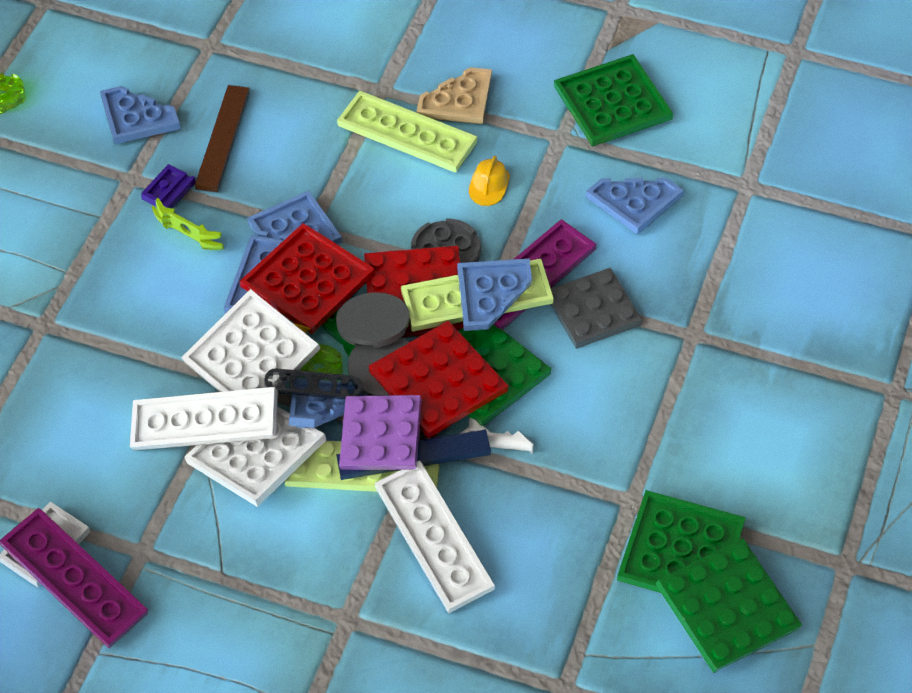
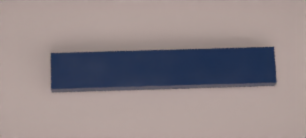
M485 429L419 440L417 462L421 461L423 466L491 455L487 431ZM336 454L341 480L399 471L340 469V454Z

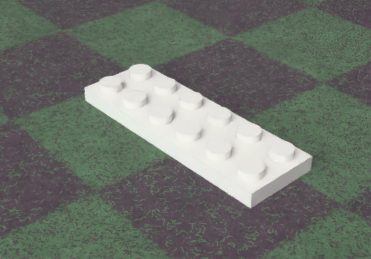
M275 387L133 400L130 448L133 450L276 438L278 390Z
M421 461L417 462V469L400 470L375 483L377 492L448 614L495 590L494 583Z

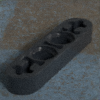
M275 368L269 370L264 378L265 387L268 388L274 387L273 383L268 381L273 379L274 375H279V380L285 381L287 380L286 375L291 376L289 381L290 388H285L286 383L279 382L278 386L275 387L279 394L345 400L346 396H359L362 390L360 379L352 375ZM304 377L308 381L307 387L301 390L297 389L293 384L295 378ZM323 379H328L333 384V388L328 392L320 390L318 386L319 382ZM337 380H341L340 386H348L349 382H353V386L358 388L353 390V394H349L346 388H340V393H335Z

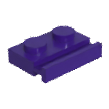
M168 164L141 193V198L156 206V199L159 198L164 207L174 208L196 182L195 177H190L186 172Z

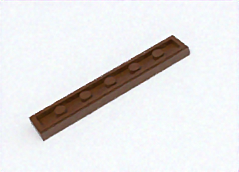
M227 86L195 182L196 190L219 191L250 94L249 87Z

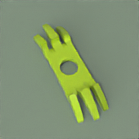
M159 198L156 199L157 209L155 206H152V211L157 220L166 229H176L199 242L202 249H224L222 243L210 240L220 238L222 236L221 232L208 231L203 224L200 226L195 225L177 215L175 209L164 207ZM183 224H185V225L190 229V231H188V230L183 226Z

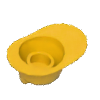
M493 156L492 159H485L478 164L469 185L470 198L481 206H491L501 201L509 183V172L504 164L497 160V156Z

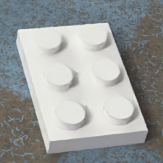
M49 502L42 511L78 544L90 533L87 525L52 502ZM5 549L0 553V562L36 587H40L41 584Z

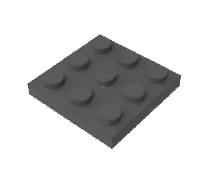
M611 268L550 288L554 298L551 306L576 349L641 326V317Z

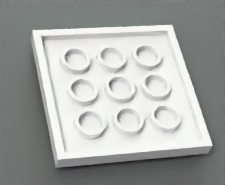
M250 289L181 358L219 392L266 388L264 378L269 370L275 368L300 370L320 350L318 343ZM274 375L273 379L268 381H271L273 386L277 387L279 382L287 383L291 376L286 375L287 380L285 381L279 380V375Z
M277 406L276 438L196 445L185 456L187 464L258 507L326 441L324 433L316 428L289 426L290 413Z

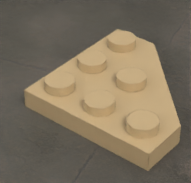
M470 67L463 71V75L455 79L452 77L439 84L438 88L430 93L428 91L424 92L419 97L416 113L437 120L483 124L492 69Z

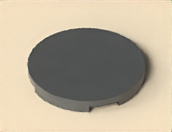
M446 218V221H438L431 224L428 222L416 231L411 241V249L458 246L460 263L478 262L481 256V243L476 231L467 223L456 219Z
M386 293L358 295L344 303L336 316L338 332L346 342L354 346L357 344L374 345V348L387 346L404 336L410 321L409 310L406 304L399 298Z
M401 337L396 342L379 348H374V345L357 344L349 356L348 374L360 379L362 383L361 393L363 395L390 396L371 375L369 365L408 344V340Z

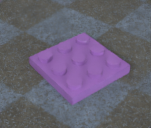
M346 396L339 462L340 469H417L421 396Z

